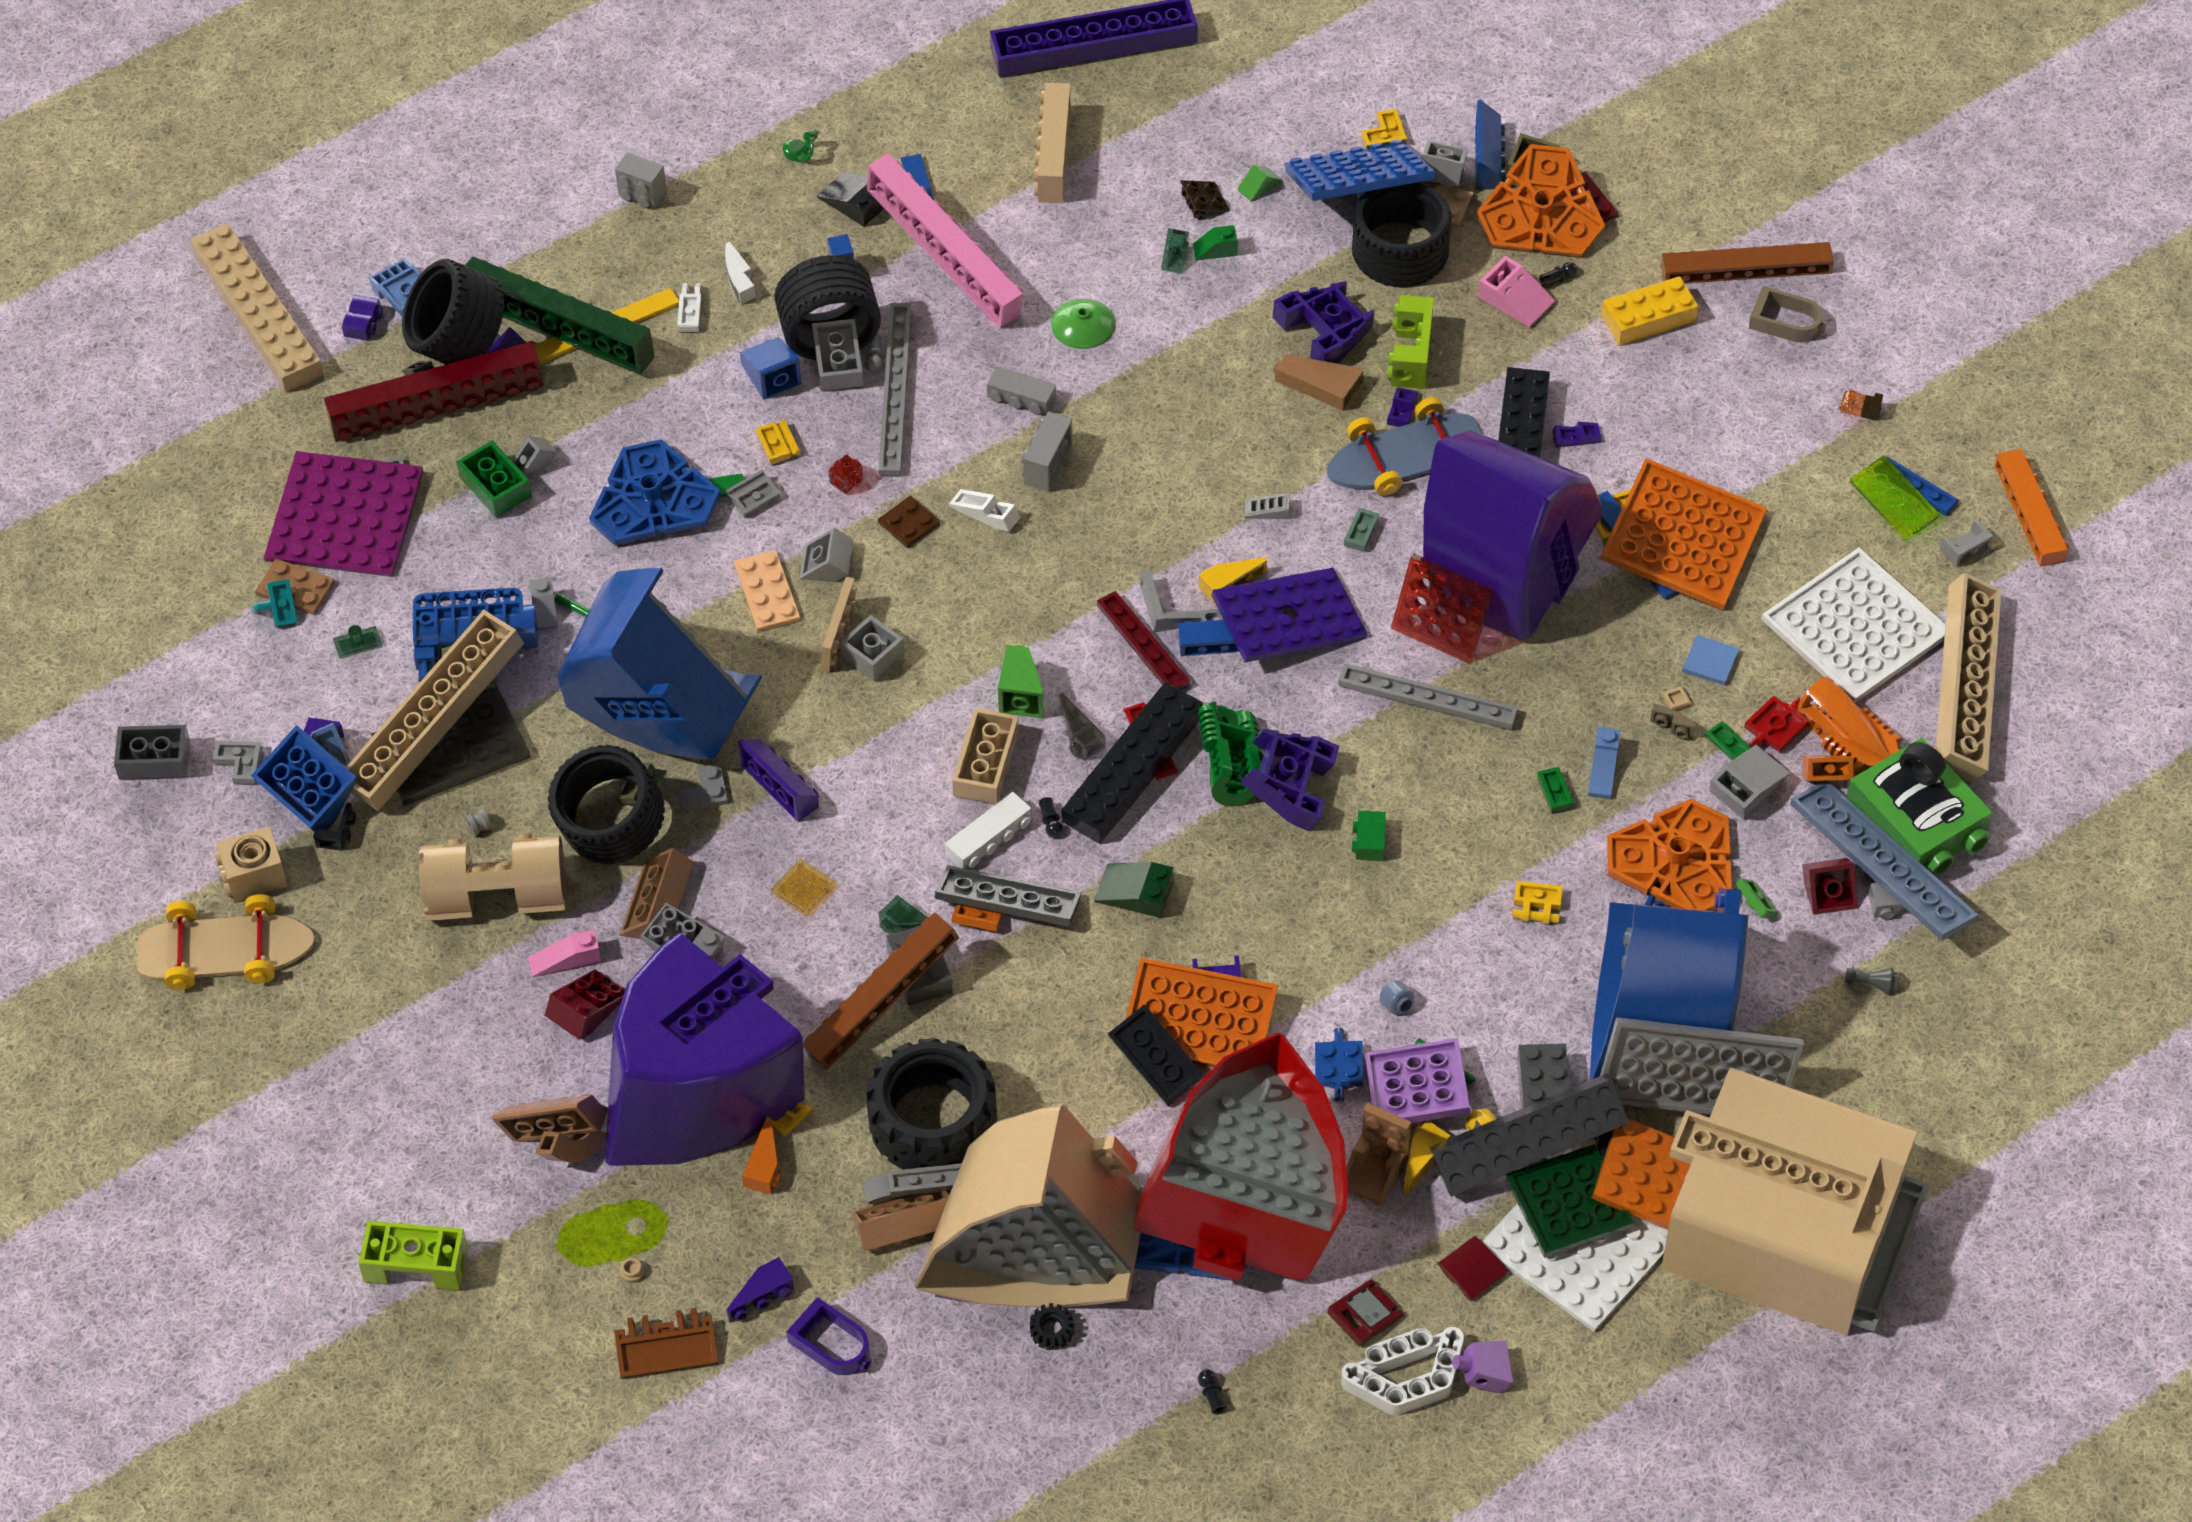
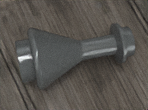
M1852 966V968L1846 969L1845 982H1849V985L1852 984L1853 980L1867 982L1886 995H1889L1891 991H1897L1899 973L1893 972L1894 969L1892 967L1873 973L1854 971V966Z

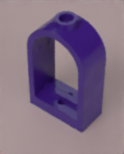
M818 1297L786 1331L787 1341L834 1374L851 1375L860 1370L865 1371L872 1362V1359L869 1357V1342L866 1332L855 1322ZM823 1317H826L859 1340L863 1348L855 1358L839 1361L833 1359L804 1338Z

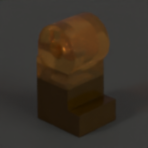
M1846 390L1843 393L1839 409L1843 413L1877 421L1884 394L1875 393L1874 396L1860 394L1855 390Z

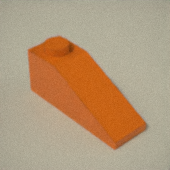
M766 1117L742 1175L743 1187L771 1194L773 1187L777 1188L781 1180V1174L778 1172L772 1119L770 1117Z

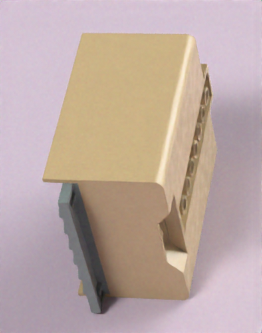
M1730 1067L1710 1118L1686 1110L1671 1146L1669 1157L1691 1165L1671 1213L1661 1269L1847 1336L1851 1324L1875 1332L1929 1186L1927 1183L1906 1176L1917 1131Z

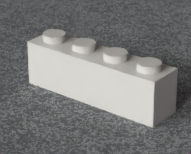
M1011 792L945 843V855L960 868H974L983 856L994 853L1000 843L1003 841L1008 842L1020 828L1025 829L1032 820L1031 807L1014 792Z

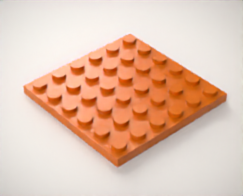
M1645 458L1603 549L1600 560L1723 610L1767 508Z

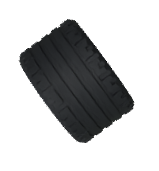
M1419 182L1366 191L1359 198L1353 216L1352 255L1355 263L1358 264V268L1370 279L1393 287L1416 286L1434 278L1444 268L1449 255L1451 211L1448 203L1433 188ZM1405 221L1420 225L1431 236L1413 244H1395L1378 238L1372 231L1384 223Z
M837 255L814 257L791 268L777 284L774 300L784 338L789 348L801 357L816 360L812 328L814 323L855 319L859 351L874 339L880 329L881 314L870 275L867 269L856 260ZM846 303L828 312L810 313L829 304Z
M441 259L432 263L419 275L413 284L404 306L402 332L406 345L412 351L446 365L486 354L496 339L503 319L504 296L501 285L494 277L450 259Z
M597 745V747L592 746L588 749H583L579 753L572 755L570 759H567L559 767L558 772L555 773L554 779L550 783L551 787L548 791L550 815L573 850L589 861L615 864L616 862H624L627 859L630 860L634 856L641 854L640 852L646 850L653 843L655 837L658 836L659 829L662 828V821H664L663 813H665L663 795L641 760L625 748ZM613 779H624L637 785L638 793L634 807L627 817L618 824L602 830H588L576 825L575 818L579 803L594 786Z

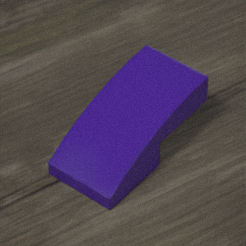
M1397 387L1387 418V425L1401 427L1410 423L1418 391Z
M1578 421L1575 427L1555 425L1552 430L1557 448L1597 444L1602 441L1598 423Z

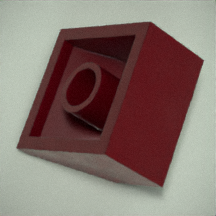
M1842 858L1802 864L1804 886L1813 915L1858 908L1855 866L1851 860Z

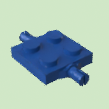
M1335 1028L1334 1041L1315 1042V1077L1323 1087L1335 1089V1101H1339V1093L1340 1101H1344V1089L1363 1086V1042L1345 1041L1344 1029L1339 1028L1340 1035L1338 1036V1028Z

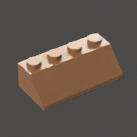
M675 848L645 859L619 935L642 940L640 938L641 934L666 902L678 909L681 899L685 895V887L691 877V869L694 862Z
M583 1094L577 1097H562L556 1100H541L535 1103H520L514 1106H507L492 1116V1120L513 1142H525L541 1139L544 1131L560 1132L565 1136L597 1132L600 1127L603 1106L593 1095Z
M947 1191L913 1194L850 1212L864 1251L875 1252L888 1244L900 1245L905 1243L906 1239L913 1237L921 1239L929 1236V1233L937 1229L949 1194Z

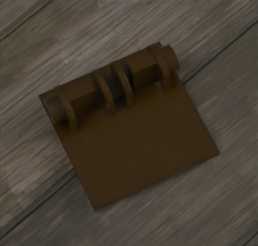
M1180 181L1183 186L1181 194L1184 196L1189 209H1192L1193 217L1197 218V220L1204 219L1206 211H1230L1226 200L1223 198L1215 182Z

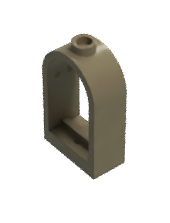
M1763 286L1751 313L1748 329L1803 343L1815 339L1819 333L1824 334L1827 322L1823 321L1821 307L1813 300ZM1772 304L1812 317L1815 323L1808 327H1798L1766 318L1765 315L1769 305Z

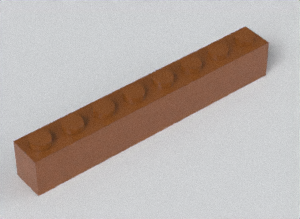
M1830 242L1662 253L1661 270L1663 281L1680 276L1683 282L1688 284L1832 274L1834 259Z
M935 912L930 917H927L922 922V925L914 933L910 934L905 942L897 950H894L881 966L877 967L864 983L857 986L855 992L848 999L840 1003L834 1013L825 1018L822 1024L807 1036L803 1042V1048L827 1071L959 939L953 927Z

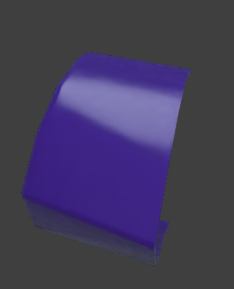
M1471 430L1439 440L1434 448L1423 508V558L1433 603L1452 613L1517 639H1529L1535 632L1551 602L1560 603L1580 570L1578 556L1603 514L1600 497L1590 479L1583 474Z
M677 933L660 946L627 983L612 1037L605 1161L608 1165L682 1164L738 1146L760 1132L766 1117H770L772 1121H777L785 1116L787 1111H792L798 1103L805 1100L803 1037L797 1028L762 1000V998L774 990L773 980L741 954L722 967L682 933Z

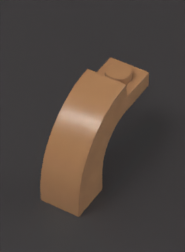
M601 1104L603 1109L599 1131L575 1134L569 1137L560 1132L544 1131L536 1154L547 1160L570 1163L580 1162L589 1158L605 1140L606 1133L601 1131V1128L605 1122L608 1107Z

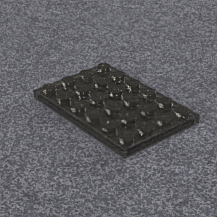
M498 687L482 691L396 790L403 806L531 758L530 751Z

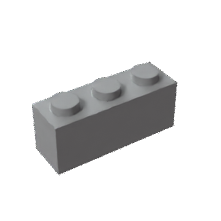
M996 366L987 383V397H990L995 402L1003 401L1009 403L1015 408L1029 409L1034 414L1042 413L1046 415L1056 398V384Z

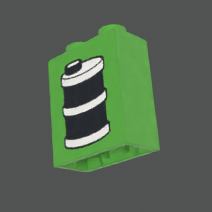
M1922 737L1914 741L1928 744ZM1906 746L1850 779L1847 798L1934 876H1939L1951 867L1955 860L1954 856L1966 850L1970 855H1973L1988 844L1991 838L1988 834V829L1993 812L1947 763L1946 769L1935 784L1923 785L1909 778L1903 772L1899 762L1901 755L1908 747Z

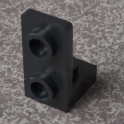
M346 802L338 831L315 829L313 838L316 848L343 851L344 845L349 844L351 837L349 828L356 821V812L353 811L351 803Z

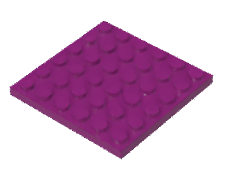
M296 451L264 554V560L274 562L275 559H279L293 565L393 577L423 476V466Z

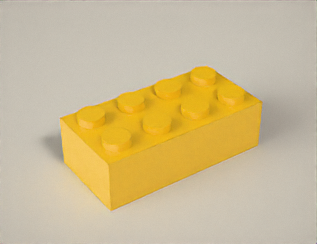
M1679 276L1603 300L1601 316L1616 342L1621 346L1696 322L1698 305Z

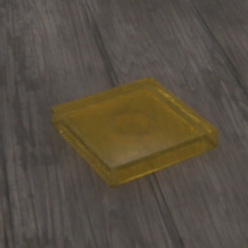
M799 859L771 888V893L807 917L836 886V882Z

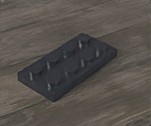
M1145 1005L1141 1006L1108 1033V1037L1167 1106L1204 1078V1074Z

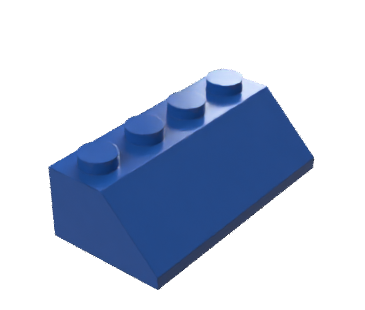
M1477 100L1475 189L1494 190L1501 181L1505 182V170H1501V167H1505V155L1501 154V151L1505 152V139H1501V136H1505V124L1501 123V115L1482 100Z

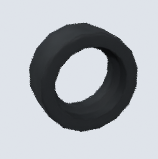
M1922 742L1909 744L1899 759L1903 772L1912 780L1923 785L1935 784L1946 769V762L1943 756L1935 748Z

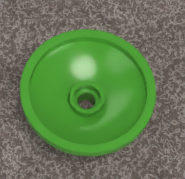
M1075 299L1064 303L1055 311L1051 320V327L1055 337L1063 344L1073 348L1088 349L1099 346L1110 338L1115 328V319L1111 310L1101 302L1092 299Z

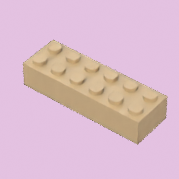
M1045 83V91H1041V103H1044V105H1041L1039 108V119L1042 120L1038 122V134H1041V136L1037 137V150L1040 151H1037L1035 155V165H1038V167L1034 168V181H1038V183L1035 182L1034 195H1038V202L1063 203L1071 114L1070 83Z

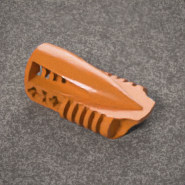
M1828 676L1816 681L1801 698L1797 711L1809 720L1808 727L1823 740L1821 747L1824 750L1827 749L1830 755L1852 756L1854 776L1899 751L1898 747L1902 742V738L1897 733H1894L1891 728H1888L1885 723H1882L1881 719L1876 718V715L1871 713L1868 708L1860 709L1844 690L1836 685Z

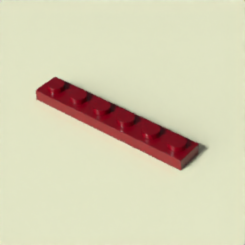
M1116 591L1097 600L1098 608L1162 685L1166 681L1180 690L1190 686L1188 677Z

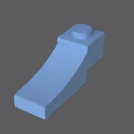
M1598 727L1588 792L1590 797L1611 799L1621 730Z

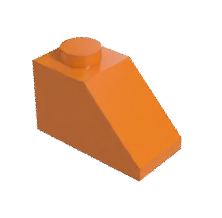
M1834 755L1802 756L1803 779L1807 781L1850 780L1854 777L1853 757Z

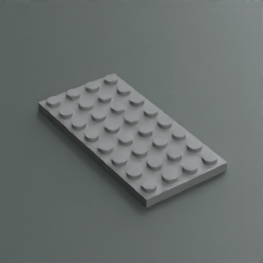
M1616 1017L1600 1076L1608 1074L1611 1077L1623 1105L1684 1112L1688 1110L1694 1113L1711 1115L1730 1067L1791 1088L1804 1042L1803 1039Z

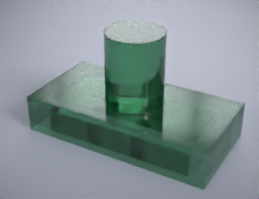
M353 625L349 627L348 634L333 638L339 659L382 647L376 626L361 630L360 626Z

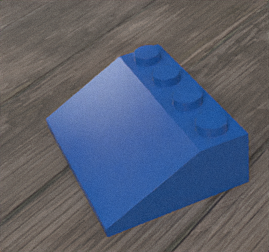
M297 725L251 775L252 778L312 831H315V829H329L336 821L358 779Z

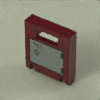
M1370 1279L1330 1305L1327 1314L1360 1347L1403 1317L1404 1312L1401 1309L1397 1310L1398 1306L1379 1286H1375V1282ZM1347 1311L1361 1324V1327L1355 1329L1344 1317Z

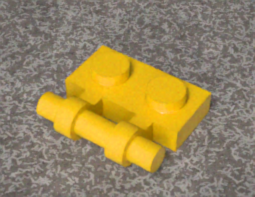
M1517 881L1514 905L1523 906V910L1513 909L1512 918L1522 919L1521 921L1528 922V920L1542 921V924H1549V922L1559 923L1560 914L1551 913V909L1560 910L1563 886ZM1530 907L1544 908V912L1530 911Z

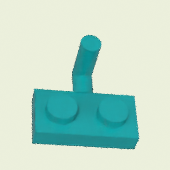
M289 579L266 583L269 601L254 604L251 607V611L259 613L260 611L271 610L275 627L298 623Z

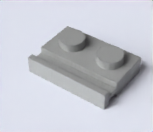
M763 469L726 491L727 496L732 499L733 504L743 517L780 497V491L770 478L765 475Z

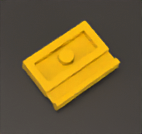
M782 419V422L779 423L773 422L755 428L758 440L770 465L790 459L793 455L800 456V450L785 419Z

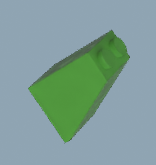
M1007 645L998 684L999 712L1043 718V688L1030 649L1021 645Z

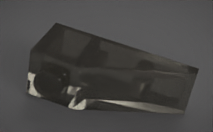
M1061 693L1059 695V707L1070 745L1069 749L1075 757L1079 756L1085 761L1105 747V735L1064 693Z

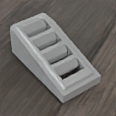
M1289 494L1245 499V518L1289 519ZM1252 505H1256V511L1251 512ZM1260 505H1265V510H1260Z

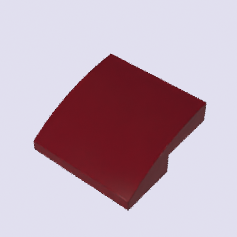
M1473 1236L1437 1263L1446 1277L1452 1283H1456L1469 1301L1508 1273L1497 1257L1476 1236Z

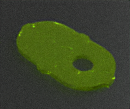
M641 1199L628 1200L614 1205H600L596 1210L581 1213L569 1219L559 1233L556 1249L568 1261L579 1266H595L610 1261H623L627 1256L642 1253L655 1247L664 1236L666 1225L669 1222L668 1216L652 1202ZM635 1217L642 1218L646 1223L645 1230L639 1235L629 1234L625 1230L626 1222L629 1219Z

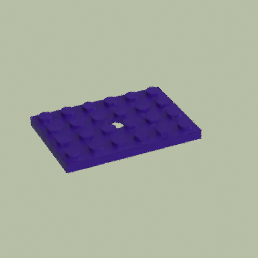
M1333 567L1219 588L1212 591L1211 596L1244 662L1354 642L1367 637V632ZM1292 608L1298 613V616L1292 619L1289 615L1282 614V609Z

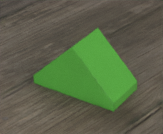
M1253 165L1237 190L1252 202L1279 184L1282 179L1269 168Z

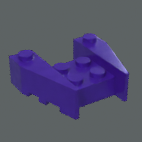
M1344 281L1331 284L1328 288L1318 289V287H1313L1309 291L1301 293L1299 290L1292 291L1275 299L1272 318L1284 330L1306 320L1321 335L1312 340L1310 358L1337 364L1373 328L1375 312L1371 310L1363 314L1346 297L1347 282Z
M1263 729L1252 741V744L1265 749L1260 771L1253 768L1242 779L1241 783L1286 821L1309 831L1320 820L1325 803L1324 800L1305 792L1310 770L1324 776L1335 764L1339 746L1318 736H1311L1309 738L1302 737L1301 734L1297 733L1288 735L1281 734L1277 730Z

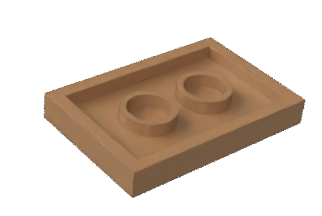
M275 559L255 590V594L269 599L266 583L289 579L295 609L315 615L333 587L335 580L334 578Z

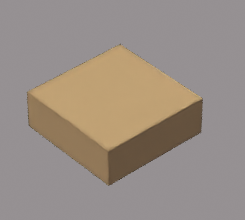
M1682 686L1661 693V697L1668 708L1678 711L1691 706V702Z

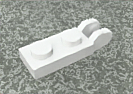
M683 283L682 294H680L677 330L678 332H699L702 302L701 283H696L695 294H688L689 286L687 283Z

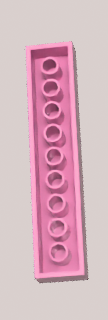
M887 153L868 166L867 191L984 314L1000 329L1019 317L1023 295L1020 287L1014 285L1009 280L1008 275L995 265L993 259L984 254L979 244L973 242L968 237L967 232L955 223L952 216L946 214L941 209L940 204L928 195L924 187H920L915 182L914 177L901 167L900 162L895 158L893 159Z

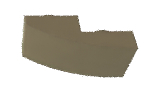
M1653 704L1650 722L1660 727L1671 726L1670 734L1675 735L1677 738L1693 739L1695 729L1693 721L1671 708Z

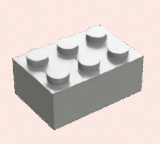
M1048 411L1045 418L1040 420L1038 432L1036 435H1032L1028 451H1024L1021 462L1024 463L1022 470L1024 485L1049 492L1073 445L1072 418Z

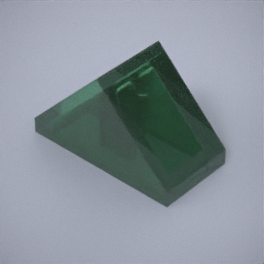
M1168 228L1161 270L1182 273L1189 251L1188 231Z

